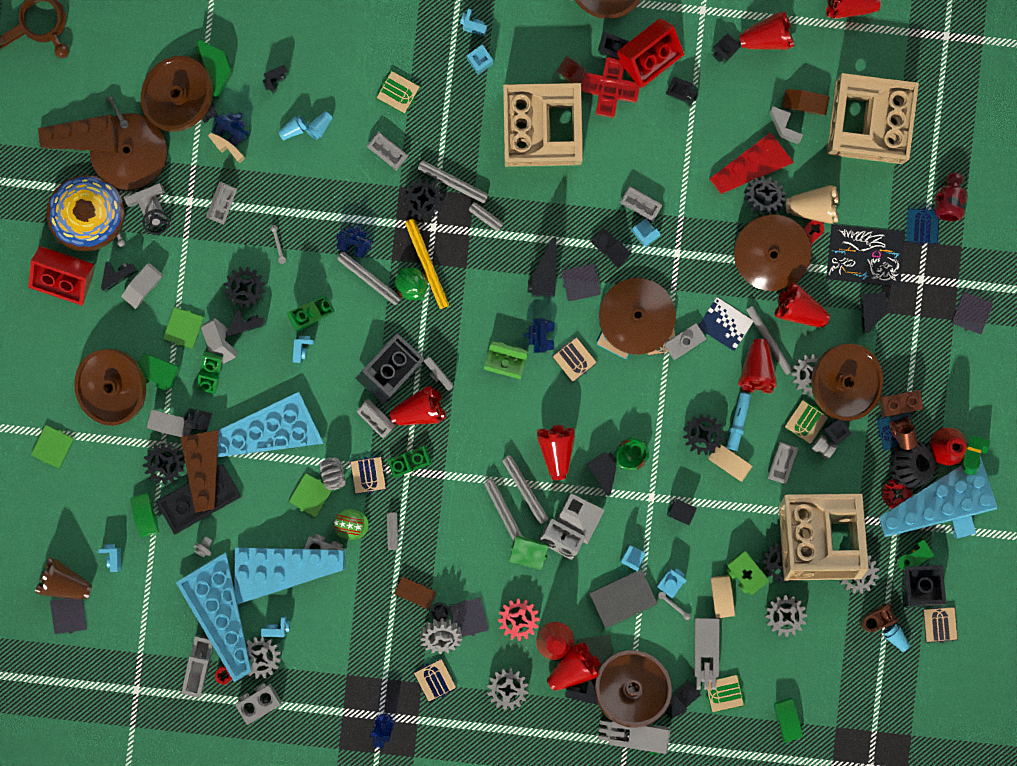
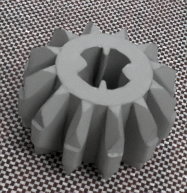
M337 457L327 458L320 462L322 479L328 490H336L345 486L343 467Z

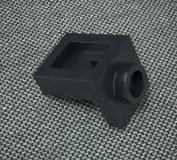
M727 33L712 48V56L718 62L726 63L741 45Z
M285 65L264 73L265 79L262 80L266 90H270L272 94L276 92L272 82H281L289 75Z
M673 77L665 94L691 107L698 98L699 89L690 82Z
M188 407V411L184 415V426L207 432L212 413Z

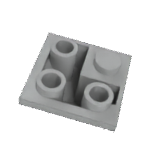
M570 493L556 521L585 536L583 542L588 544L605 510Z

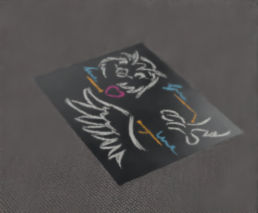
M831 224L826 279L900 287L905 232Z

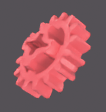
M517 598L516 603L510 600V606L504 604L505 611H499V614L503 616V618L498 619V622H503L499 628H505L504 635L506 636L510 633L511 640L515 636H517L518 641L521 640V636L528 639V633L534 635L535 633L532 629L539 627L535 624V621L540 620L539 617H535L538 610H532L534 605L530 604L528 606L526 599L523 603H520L519 598ZM519 607L518 611L514 613L509 612L512 608ZM526 609L530 612L532 620L526 617ZM522 615L524 622L516 624V620L513 617ZM506 619L511 621L512 629L507 626ZM524 626L529 627L527 630L523 632H518L519 629Z

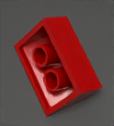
M660 18L617 51L622 66L641 88L684 56L674 25Z
M39 246L31 259L28 288L83 306L93 278L94 264Z

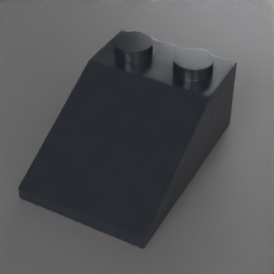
M556 238L551 239L532 275V280H528V293H531V297H555Z
M397 333L355 379L384 404L419 367L425 358Z

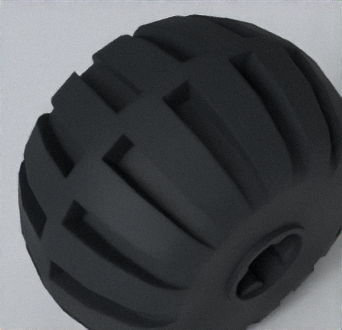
M917 441V446L909 450L902 449L898 444L890 454L889 469L892 471L891 475L903 486L912 488L922 486L934 474L936 464H934L936 460L933 457L934 453L929 446L921 441Z

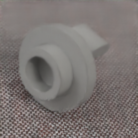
M205 537L201 545L195 543V552L202 557H205V555L210 556L211 552L208 548L212 544V540Z

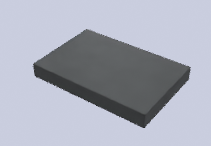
M642 569L589 593L605 628L658 604Z

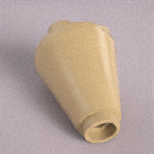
M829 185L791 196V198L786 199V211L793 216L834 224V222H838V211L835 205L839 203L837 187Z

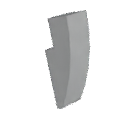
M197 634L194 638L181 694L201 697L214 649L209 638L205 635Z

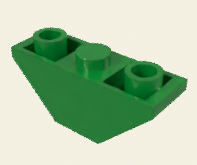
M198 40V47H195L198 58H202L203 66L211 76L214 96L220 98L233 74L228 57L225 52L202 40Z
M323 296L289 311L287 316L296 332H299L334 313V310L326 296Z

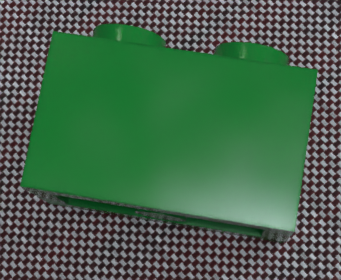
M142 353L138 362L146 383L153 381L157 383L156 387L167 390V387H174L181 367L146 353Z

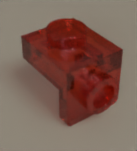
M566 56L557 72L570 83H580L585 76L584 72L586 69Z

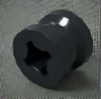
M211 102L209 110L202 118L204 123H207L211 118L216 119L219 117L213 102Z
M439 602L433 605L430 614L432 619H435L437 622H440L441 618L446 621L449 617L450 609L445 603Z

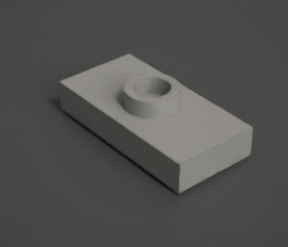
M379 131L367 145V148L396 171L408 157L404 151Z
M219 182L206 218L224 224L237 188Z
M629 186L620 201L622 205L652 222L662 207V204Z
M697 323L666 342L664 346L673 360H676L705 341L706 337Z
M431 357L424 360L431 369L430 375L436 383L440 381L448 391L454 387Z
M369 399L356 411L383 439L395 427Z
M779 442L767 478L786 484L798 448Z

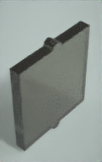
M610 635L577 639V644L584 642L588 646L591 655L599 659L601 665L598 668H601L604 662L613 656L614 649L611 647Z

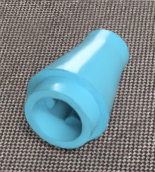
M324 111L307 125L306 132L316 140L319 137L322 138L333 117Z
M299 115L297 117L294 116L285 126L278 130V133L282 140H286L305 133L304 130L308 127Z
M894 623L884 629V637L901 652L906 651L910 647L900 625Z

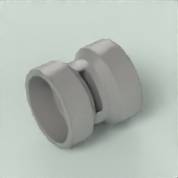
M821 434L811 449L814 452L821 453V456L828 460L838 445H835L834 442H829L827 437Z

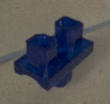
M230 112L228 116L222 113L214 120L217 123L213 131L222 136L228 130L232 133L228 141L235 147L251 134L244 129L246 123L242 121L244 114L241 112L237 115Z
M358 224L356 228L349 226L348 231L341 229L336 237L338 239L337 249L347 251L349 245L352 244L356 246L354 255L361 258L372 247L373 241L366 238L367 232L361 230L362 224Z
M546 318L534 319V326H529V333L523 334V338H529V345H534V353H546V351L554 350V340L546 339V332H554L553 321H548Z
M383 713L376 717L370 736L374 738L372 744L374 747L383 749L385 741L389 742L395 722H393V718L389 714Z

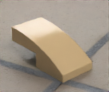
M212 133L208 135L222 153L228 149L239 163L246 159L231 143L222 137Z
M720 444L721 447H716L715 453L712 452L708 459L742 482L753 466Z
M730 576L710 577L715 617L735 616Z

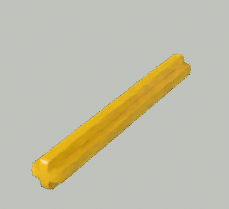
M415 219L407 220L405 222L437 304L440 309L449 306V303Z

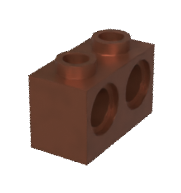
M920 390L880 397L879 400L881 416H891L923 409Z

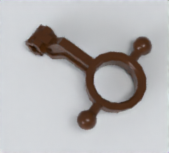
M26 0L19 11V25L0 36V49L26 35L36 42L52 41L55 46V55L61 59L66 58L70 52L69 47L61 43L58 38L66 26L67 15L63 5L58 0ZM38 2L52 4L57 12L55 27L45 34L33 33L26 23V14L29 8Z

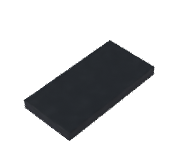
M224 464L217 466L215 509L195 512L189 483L159 499L156 503L174 535L242 496Z

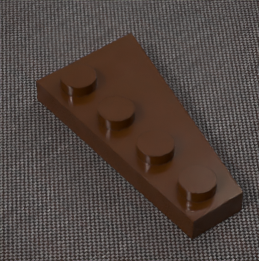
M111 114L38 128L41 148L117 153L114 121Z
M219 429L180 437L195 512L215 509Z

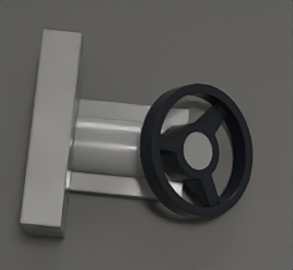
M160 183L124 198L126 204L130 207L136 204L140 205L144 215L142 219L145 231L153 235L164 233L170 224L169 217L162 210L157 198L158 195L165 193L164 187ZM145 220L147 224H150L148 228L145 226ZM167 224L162 230L151 231L153 227Z

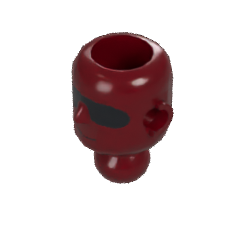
M949 173L945 178L947 186L941 187L935 197L934 212L942 220L959 221L966 212L968 193L961 187L964 182L963 176L959 173Z

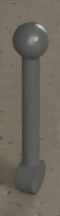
M108 96L106 101L111 104L121 121V127L127 128L129 124L123 119L117 109L114 98Z

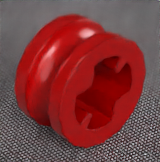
M222 666L216 671L215 679L220 684H227L232 680L230 674L225 680L219 677V673H222L223 670L227 671L226 667Z

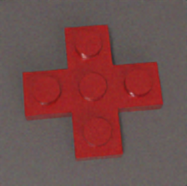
M606 58L603 76L584 72L581 92L599 96L595 115L614 118L618 100L637 103L640 87L636 82L622 80L624 67L619 59Z

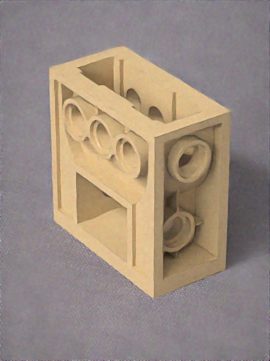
M842 73L835 83L827 155L896 164L907 162L910 158L919 83ZM846 100L866 102L862 134L842 132ZM893 100L897 101L898 106L894 104ZM891 119L895 120L896 125L892 124ZM888 137L893 140L894 144L889 142Z
M581 83L503 85L505 167L581 165L583 161ZM522 103L526 108L519 110L516 106ZM572 108L573 141L550 142L549 109ZM522 122L526 124V128L519 129L516 125ZM522 141L525 142L527 146L525 148H519L517 146V143Z
M862 494L784 496L779 505L784 580L862 579L869 569ZM831 524H849L851 550L833 551Z

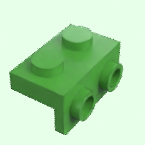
M492 341L484 370L521 380L528 351L521 347H511L502 342Z

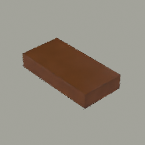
M402 576L394 594L429 610L437 591Z

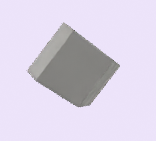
M772 107L769 113L779 136L798 144L803 134L785 128L791 113Z
M148 263L127 286L121 297L136 309L141 305L146 295L157 286L163 274Z
M213 318L201 325L209 352L223 355V364L237 357L238 351L225 341L228 329L222 323Z
M151 410L147 424L148 429L179 437L191 435L192 429L184 426V417Z

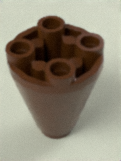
M49 557L45 565L47 569L42 570L39 581H42V583H38L35 593L43 596L79 600L83 598L87 600L92 585L88 584L87 580L57 559Z

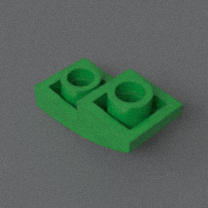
M204 351L201 370L198 375L197 390L216 393L223 355Z
M426 445L387 460L394 478L432 464Z
M145 493L130 498L134 520L140 537L143 538L159 533L157 515L153 513L151 495Z
M788 698L774 703L782 740L787 743L802 738V730L793 699Z

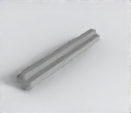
M421 161L418 166L419 171L481 203H485L488 198L487 193L425 161Z
M345 252L340 253L337 258L338 261L394 305L399 303L401 297Z
M510 455L502 459V462L540 524L548 520L546 513Z
M489 479L485 481L484 485L511 538L515 542L516 536H523L494 480Z

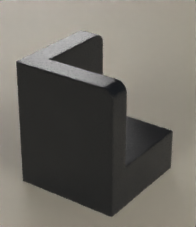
M839 419L832 420L822 428L835 445L852 434L845 423Z
M674 498L667 516L690 525L697 508Z

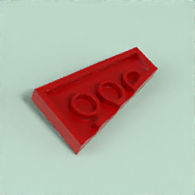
M770 132L709 180L718 192L723 194L749 181H753L755 177L758 179L794 162Z

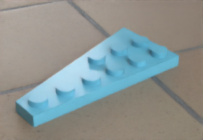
M297 392L220 429L217 457L324 444L300 392Z
M981 456L978 473L968 475L963 471V465L879 517L884 537L996 510L997 504Z
M236 547L235 595L237 605L345 570L346 550Z
M225 552L182 578L176 584L233 681L236 682L252 671L227 553Z

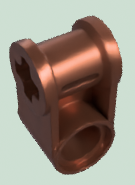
M904 416V419L895 422L889 421L890 431L902 449L909 450L917 446L915 428L908 416Z
M891 602L864 614L859 622L861 628L868 632H876L898 622V617H895L892 611ZM869 618L874 620V625L871 628L866 626V621Z

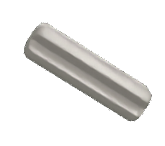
M476 202L472 203L469 207L471 213L494 230L499 231L503 226V222Z
M396 512L387 513L389 550L398 549V521Z

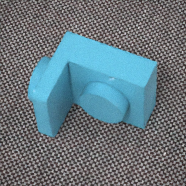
M468 9L467 13H463L460 24H463V30L485 37L487 26L484 25L483 21L477 19L470 21L472 9Z
M299 336V339H294V363H302V359L306 358V348H303V344L314 345V340H310V336Z
M105 544L103 548L98 549V553H109V556H107V567L110 568V572L121 571V548H115V544Z
M670 568L657 587L673 598L683 583H686L687 580L683 578L685 574L677 568L675 570Z
M287 616L281 617V628H278V624H266V627L261 629V637H285L286 632L290 631V621H287Z

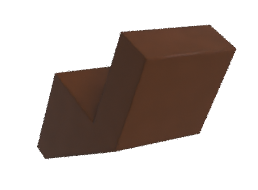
M786 89L782 108L804 111L812 115L826 116L830 97L804 90Z

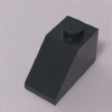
M886 292L860 295L862 333L870 332L886 314L887 308L890 307L889 297H886Z
M604 451L586 463L606 495L609 496L612 492L616 472V459L611 452L607 454Z

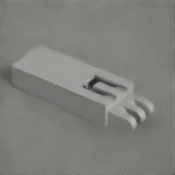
M694 618V676L696 677V690L701 689V682H704V690H708V682H711V689L716 690V677H719L718 618ZM702 657H710V670L709 662H704V670H702Z
M600 719L599 724L607 725V728L599 727V732L606 733V735L599 734L598 739L609 741V745L663 754L668 752L671 729L669 727L649 724L644 727L631 728L610 720ZM618 728L630 730L629 737H625V731L619 732Z

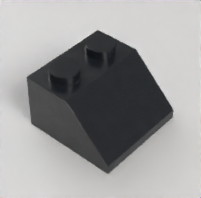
M943 565L904 567L902 580L903 608L942 606L947 604Z

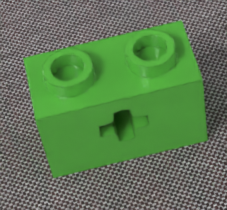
M744 550L726 564L728 567L727 573L732 579L737 578L740 584L738 586L745 594L753 595L769 582L768 578ZM744 569L746 571L750 570V572L748 573L750 576L749 578H742V576L744 575L742 571Z

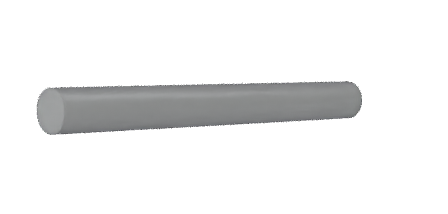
M751 306L747 309L748 314L763 338L768 340L771 351L786 375L793 371L756 310Z

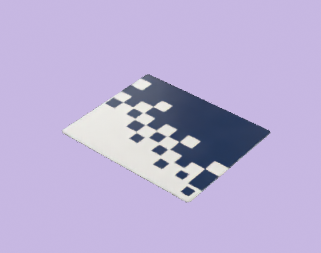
M716 298L700 322L699 328L735 351L753 323V320L721 299Z

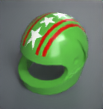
M345 509L335 516L333 528L341 539L357 540L366 534L368 520L360 511Z

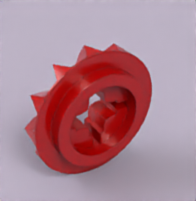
M895 479L888 481L882 489L883 501L890 508H895L913 496L911 487L903 486ZM902 489L901 495L904 499L897 497L892 500L895 495L893 490L899 491Z

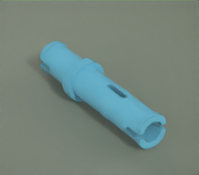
M740 393L732 428H729L730 436L727 449L738 451L741 435H744L743 427L751 399L749 394Z

